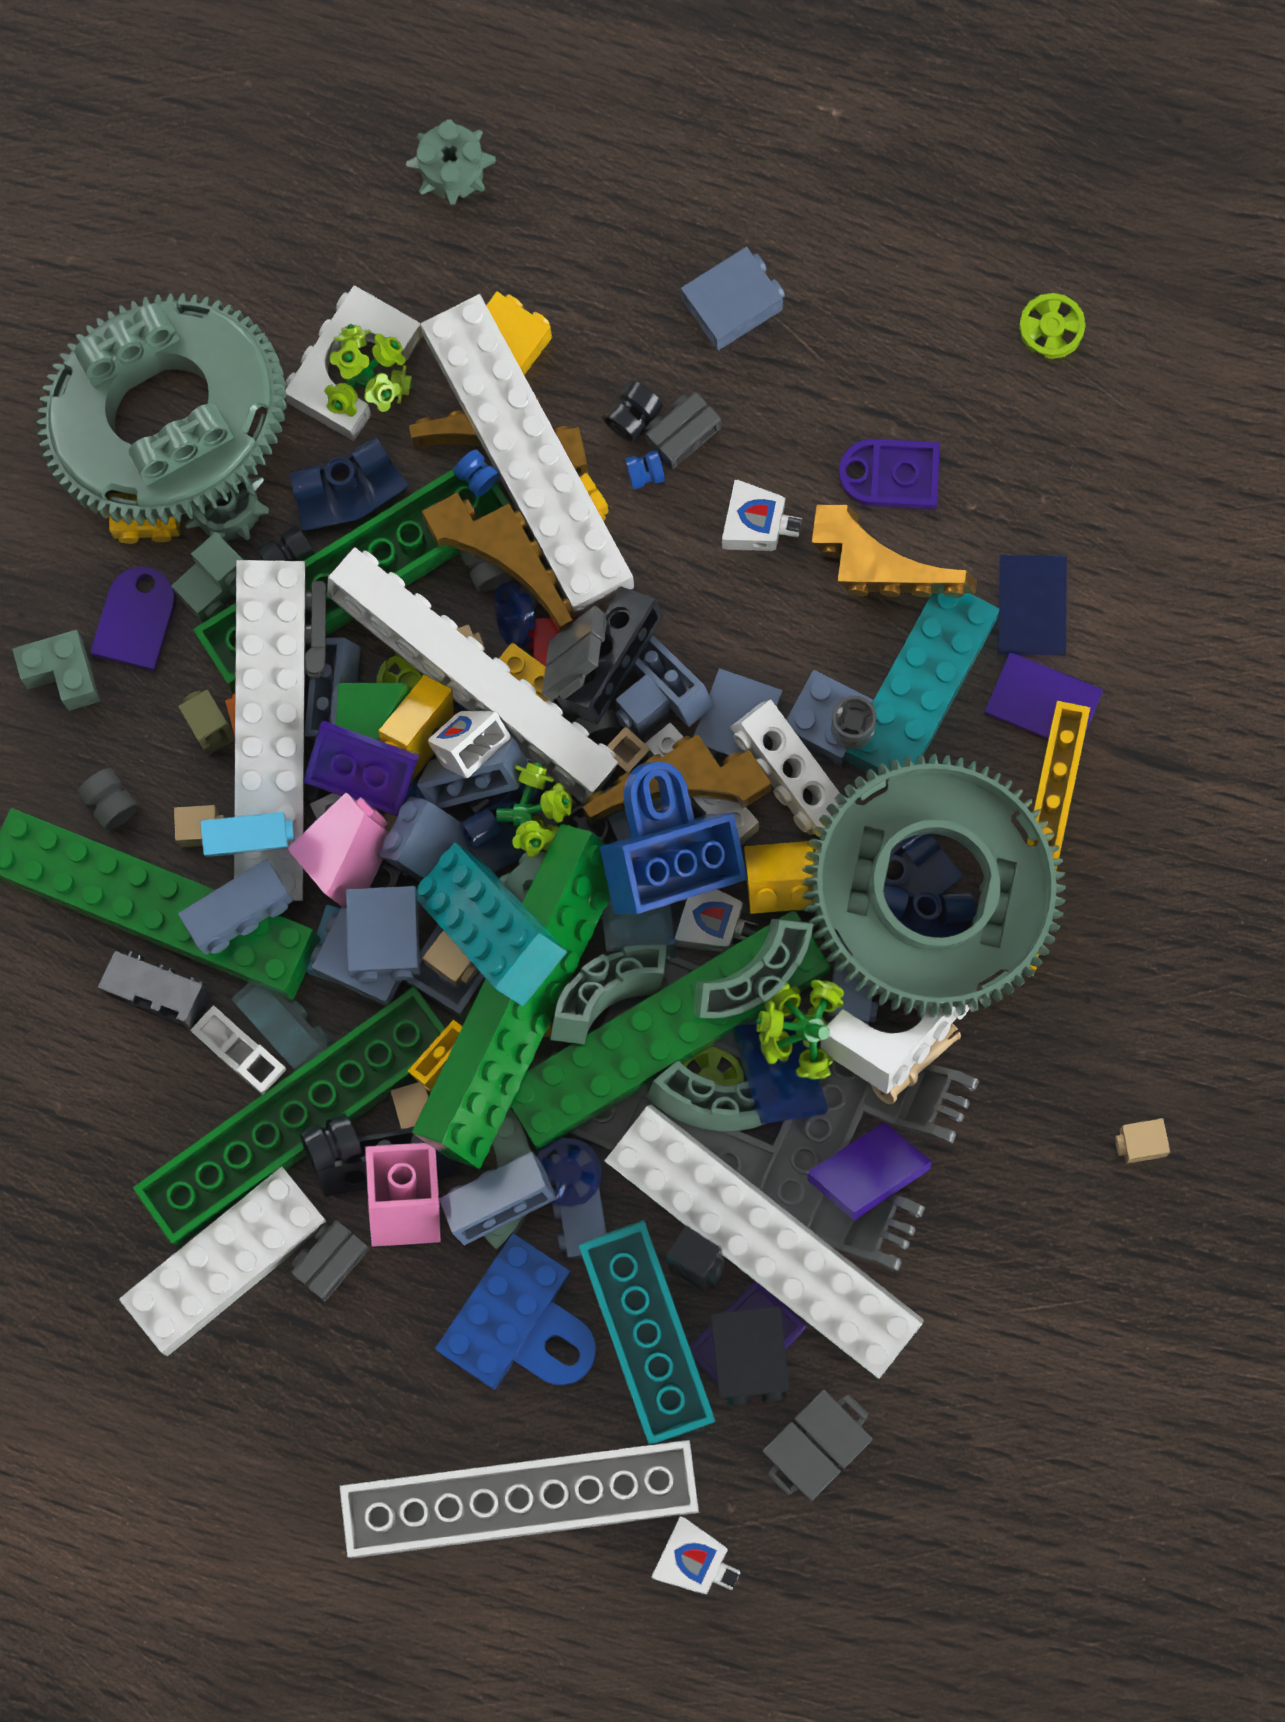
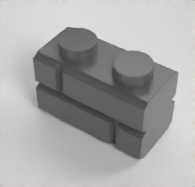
M694 392L689 397L686 395L679 397L671 406L673 411L664 418L661 416L656 417L646 428L648 431L645 433L647 445L652 450L658 451L661 460L671 470L721 429L720 417L697 392Z
M337 1220L332 1225L329 1222L325 1223L314 1237L318 1242L310 1251L306 1248L303 1249L292 1262L295 1268L291 1273L325 1302L370 1250L365 1243Z

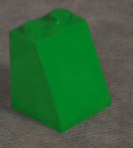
M338 683L336 725L379 740V729L413 688L404 683Z

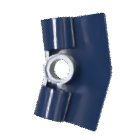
M375 436L351 451L347 456L335 457L326 465L290 471L292 488L298 504L301 530L303 532L358 521L409 488ZM341 470L350 472L346 480H334L337 472Z
M546 781L543 790L533 787L528 803L532 805L541 803L542 794L546 790H550L551 787H554V781ZM522 782L516 790L496 794L488 807L459 824L470 852L481 859L494 873L518 860L526 852L522 848H515L512 844V839L516 836L518 827H514L513 822H497V808H514V803H520L527 785ZM543 811L533 814V816L541 815L544 823L555 827L558 824L554 819H548Z
M919 834L903 840L891 850L889 861H899L901 870L894 877L886 876L885 883L906 889L916 895L921 891H931L936 895H940L957 882L963 874L945 854L931 834Z
M884 883V897L893 915L905 927L920 935L933 938L958 935L969 929V925L975 916V903L970 893L936 895L931 891H921L916 895L906 889ZM917 906L923 908L927 915L922 914Z

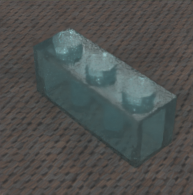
M250 982L231 998L235 1005L294 1071L329 1048L327 1043L331 1040L330 1037L319 1025L312 1028L306 1022L305 1018L309 1014L296 1000L290 1004L285 997Z

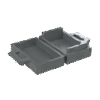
M593 606L549 640L542 695L550 701H553L558 696L565 700L583 686L586 675L598 666L600 645L605 639L607 620L604 618V612L596 606Z
M822 1390L795 1417L796 1424H800L806 1433L804 1434L802 1432L803 1429L799 1428L794 1422H790L763 1449V1453L774 1463L768 1477L787 1496L799 1489L810 1501L814 1500L841 1473L835 1462L829 1458L832 1457L839 1467L846 1468L873 1440L861 1427L868 1413L849 1394L836 1401L826 1390ZM846 1402L861 1416L857 1421L842 1408ZM779 1469L794 1483L791 1488L775 1474Z

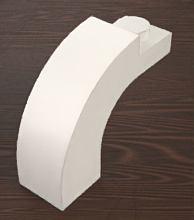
M214 1005L190 1030L222 1061L262 1095L286 1070L276 1058L260 1044L258 1045Z

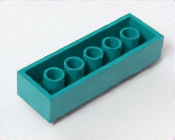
M932 593L872 702L876 711V725L872 740L863 748L857 750L847 749L845 761L866 772L872 769L877 776H879L878 766L884 763L887 769L891 771L890 763L895 759L903 767V759L910 756L913 765H915L917 757L921 754L924 756L993 629L1000 609L972 594H964L961 598H952L945 596L943 593Z
M456 842L453 843L448 851L442 854L437 865L418 885V902L490 984L521 1006L526 1004L567 953L481 859Z
M643 1220L579 1243L583 1260L649 1445L715 1422L645 1221Z

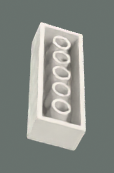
M281 1166L119 1298V1300L160 1352L169 1356L312 1239L327 1221Z

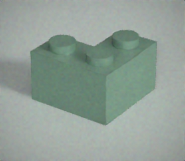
M217 532L212 534L191 553L196 564L171 585L176 596L202 623L208 617L212 618L220 613L224 608V603L232 595L236 597L237 560H243Z
M77 629L12 649L20 679L28 690L56 682L61 701L68 711L101 702L85 644Z

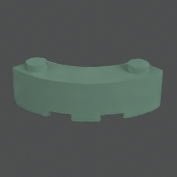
M771 919L770 929L762 948L744 968L725 978L711 981H696L693 1016L699 1018H720L741 1014L776 995L786 985L785 983L793 975L796 968L802 963L811 939L813 924Z
M643 944L623 947V951L606 957L602 954L583 966L581 972L570 983H567L560 995L556 1006L550 1040L585 1044L590 1026L606 1008L627 998L652 996L659 992L664 976L667 945Z
M677 1061L653 1081L647 1098L666 1114L691 1126L713 1131H740L764 1125L780 1117L789 1110L798 1093L775 1069L755 1080L737 1083V1086L715 1085L714 1081L693 1073Z
M510 1107L492 1142L498 1168L510 1163L518 1155L531 1152L524 1130ZM526 1215L483 1237L499 1254L512 1233L515 1235L518 1233Z

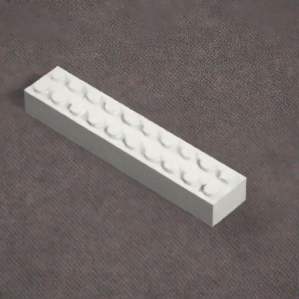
M478 294L421 323L423 336L493 467L500 473L499 478L514 506L523 515L528 526L527 530L532 539L537 541L544 556L542 558L548 569L551 568L555 574L563 597H567L575 612L574 617L576 618L584 614L593 606L597 607L616 596L620 587L633 589L634 579L631 571L481 295Z
M354 547L328 577L326 596L423 675L453 690V699L467 711H496L510 736L515 738L525 757L534 764L539 762L542 767L547 769L546 774L553 778L554 782H561L564 788L569 790L571 796L581 804H587L586 799L595 792L600 791L612 777L618 761L614 759L616 757L614 752L602 743L599 745L588 738V731L579 723L573 722L571 724L561 716L563 712L556 704L549 700L545 703L536 695V689L524 679L518 681L509 673L510 668L502 660L496 657L491 659L483 652L484 647L471 636L466 638L457 631L458 626L449 617L437 615L430 609L432 606L426 598L418 593L415 595L404 588L405 583L399 576L393 572L387 574L378 566V560L372 554L365 550L361 553Z
M237 560L235 817L284 812L285 818L292 819L294 840L296 841L304 833L305 561ZM288 841V846H291L295 841ZM287 849L234 854V878L267 859L275 868L293 900L303 901V867Z
M652 1104L644 1109L606 1158L605 1162L683 1224L721 1247L722 1255L877 1378L883 1375L922 1325L923 1318Z
M689 1440L340 1486L347 1556L349 1558L699 1513Z

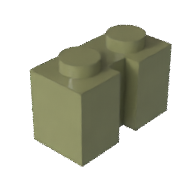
M208 689L202 693L201 691H195L183 699L184 703L178 706L207 756L235 740L233 732Z

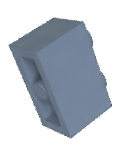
M647 674L616 699L617 712L615 714L619 718L620 728L623 729L626 726L640 740L670 716L669 699Z

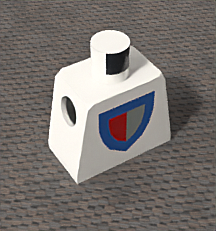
M735 480L722 537V549L774 551L777 548L779 534L799 537L802 518L784 515L785 498L783 496L743 481Z
M461 711L442 727L435 728L428 743L444 768L464 778H468L512 737L496 711Z
M716 889L687 898L675 935V946L723 953L731 948L734 938L743 941L756 933L759 924L740 919L743 911V902Z
M680 1516L652 1578L707 1595L712 1582L732 1591L741 1571L722 1563L728 1550L725 1546L686 1518Z

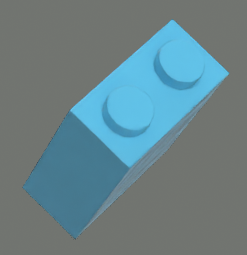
M284 812L200 821L203 851L206 857L287 849L289 847L288 841H295L292 819H286Z

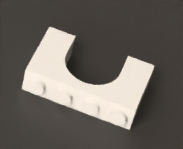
M354 285L349 293L345 292L340 297L336 306L337 312L331 320L327 319L323 323L319 331L320 338L314 347L309 346L301 359L303 364L296 374L293 372L289 375L284 387L288 404L352 441H355L371 416L368 403L359 398L354 405L357 408V413L353 417H349L345 413L334 414L327 409L328 396L325 394L324 389L328 385L336 386L329 377L330 355L332 352H337L341 349L340 341H334L333 337L338 336L341 333V328L348 326V324L360 325L361 330L370 329L371 333L366 334V341L376 344L374 336L378 333L387 338L390 336L395 337L401 343L403 348L401 353L405 360H407L423 336L421 323Z
M968 1004L965 1005L966 1012L961 1016L958 1015L955 1007H952L950 1017H945L943 1008H940L939 1014L935 1018L931 1017L930 1008H926V1012L921 1017L922 1020L919 1024L901 1033H884L875 1030L842 1009L827 1025L830 1029V1035L826 1040L821 1039L820 1049L826 1051L836 1062L888 1094L895 1085L900 1086L904 1083L911 1067L916 1062L920 1064L925 1060L933 1043L936 1040L942 1041L948 1034L951 1023L956 1018L962 1019L968 1012L969 1007Z

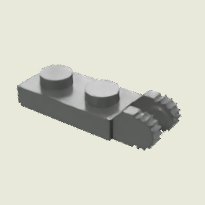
M312 581V592H305V612H312V624H305V645H311V648L305 653V673L311 680H319L325 671L326 583L324 581Z

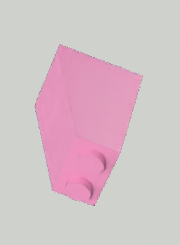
M346 792L287 850L327 896L346 908V889L370 888L383 861L378 854L383 847L385 837L390 833L386 829L389 822L362 797L355 800Z
M427 1143L365 1147L372 1247L441 1242L435 1148Z

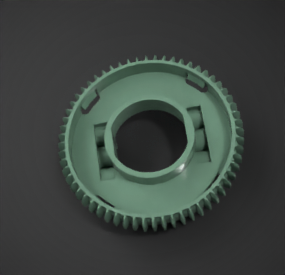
M170 293L166 302H163L160 295H156L155 303L150 304L147 297H144L143 306L138 307L135 301H131V310L126 311L121 305L119 306V315L115 316L111 311L108 312V321L104 322L102 319L97 318L99 327L96 329L89 325L86 326L89 334L86 337L77 334L79 344L76 346L69 343L68 347L71 353L69 355L65 353L60 354L64 361L63 365L53 364L57 375L48 374L47 378L52 385L43 386V390L48 396L40 397L44 407L38 409V413L42 417V419L37 421L41 428L38 436L42 442L39 444L45 452L43 457L48 463L47 466L56 480L84 508L88 507L94 514L99 512L105 519L111 516L115 522H119L122 518L128 525L134 519L140 526L144 524L146 519L152 526L156 525L157 519H161L167 525L169 517H174L180 523L181 515L187 514L192 519L193 511L199 509L202 514H205V506L211 504L214 508H217L216 501L221 497L228 501L227 493L231 490L239 494L237 485L241 482L249 485V481L246 478L248 474L258 475L255 466L257 464L265 465L263 454H272L269 444L278 443L274 433L282 432L279 422L285 420L282 411L287 408L284 401L287 394L284 389L286 383L283 377V369L271 342H268L269 340L265 333L261 332L257 324L254 325L250 317L244 318L240 310L234 313L231 305L228 304L226 307H223L220 300H217L212 305L209 297L206 296L201 302L198 296L194 294L189 302L185 293H182L179 300L176 301L173 294ZM170 369L192 372L207 382L209 390L208 404L197 407L190 413L189 417L187 416L182 420L168 423L153 437H144L133 445L117 436L115 429L116 412L122 398L129 389L163 370ZM260 407H265L267 415L261 414L253 437L248 436L247 433L256 410ZM110 490H116L123 493L136 494L137 501L112 496L111 501H109L105 493Z
M921 754L917 757L915 765H913L910 756H907L903 759V767L900 766L897 759L892 760L890 763L891 771L887 769L884 763L878 766L879 776L872 769L866 772L868 782L861 776H858L854 780L858 789L848 784L844 788L848 798L840 793L834 798L839 807L832 803L827 806L826 810L832 817L822 815L819 818L822 825L826 827L817 826L814 828L813 833L820 837V839H811L808 845L816 849V851L807 852L804 857L813 862V865H806L802 869L803 872L811 874V878H806L802 881V885L811 887V891L804 893L802 898L812 900L813 902L804 910L808 913H815V917L808 923H812L813 926L818 925L820 928L813 935V938L824 937L825 939L819 950L830 948L832 952L826 961L830 962L837 959L840 964L835 969V972L838 973L846 969L849 973L844 981L847 983L854 978L859 982L855 988L857 992L864 986L869 988L867 999H870L877 993L880 995V1006L890 999L892 1000L891 1010L895 1011L900 1004H904V1013L907 1015L914 1006L917 1007L918 1017H922L925 1014L926 1008H930L932 1018L938 1016L940 1008H943L945 1017H950L952 1007H955L958 1015L961 1016L965 1014V1005L967 1004L972 1013L976 1012L979 1009V1000L985 1008L991 1005L990 995L996 1002L1003 999L1001 989L1010 995L1014 992L1011 982L1019 987L1024 984L1025 981L1021 973L1027 977H1031L1034 974L1029 964L1035 967H1039L1043 961L1037 954L1046 956L1050 951L1043 943L1052 944L1056 939L1048 931L1056 932L1060 928V925L1053 922L1052 919H1060L1064 914L1055 909V906L1063 905L1066 901L1056 896V893L1063 892L1066 889L1065 885L1056 884V880L1065 876V872L1055 871V867L1060 865L1063 859H1053L1052 854L1059 849V846L1049 847L1048 841L1054 837V833L1044 835L1042 829L1046 827L1048 821L1040 823L1036 821L1035 818L1041 813V810L1038 809L1030 812L1028 807L1032 803V799L1022 803L1019 800L1023 792L1022 789L1014 793L1009 791L1012 785L1011 780L1003 786L999 784L1001 773H997L992 779L987 777L988 766L978 773L975 771L976 761H973L968 768H963V757L959 758L955 765H951L950 755H946L942 763L938 764L937 754H933L930 757L929 763L926 764L924 756ZM887 785L886 792L873 798L865 805H858L855 803V801L858 798H860L863 801L871 794L886 787ZM1017 810L1020 814L1016 819L1026 831L1031 842L1036 839L1039 843L1035 846L1026 845L1020 832L1011 822L1012 815ZM919 834H939L958 841L974 855L984 876L979 887L981 894L976 915L973 917V925L968 930L951 937H927L911 931L893 915L886 903L883 887L891 850L899 842ZM835 930H837L838 933L840 934V936H841L843 942H844L845 945L848 947V949L851 951L852 956L849 954V952L846 950V948H845V947L843 946V944L841 943V941H840V939L838 938V936H837ZM1000 969L1006 970L994 980L984 984L982 990L977 991L978 983L991 977Z

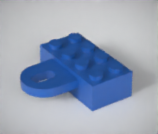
M648 762L639 765L631 772L625 783L623 794L631 838L600 847L614 914H639L748 880L734 813L708 814L694 818L685 779L678 769L671 764ZM653 777L658 782L662 799V807L659 812H656L653 807L649 783Z
M512 1233L435 1348L439 1354L494 1391L514 1362L549 1384L564 1386L578 1382L585 1377L591 1370L596 1357V1344L590 1329L581 1320L554 1303L572 1277L571 1271L514 1233ZM558 1336L576 1347L580 1352L578 1362L572 1366H567L549 1355L545 1349L547 1340Z

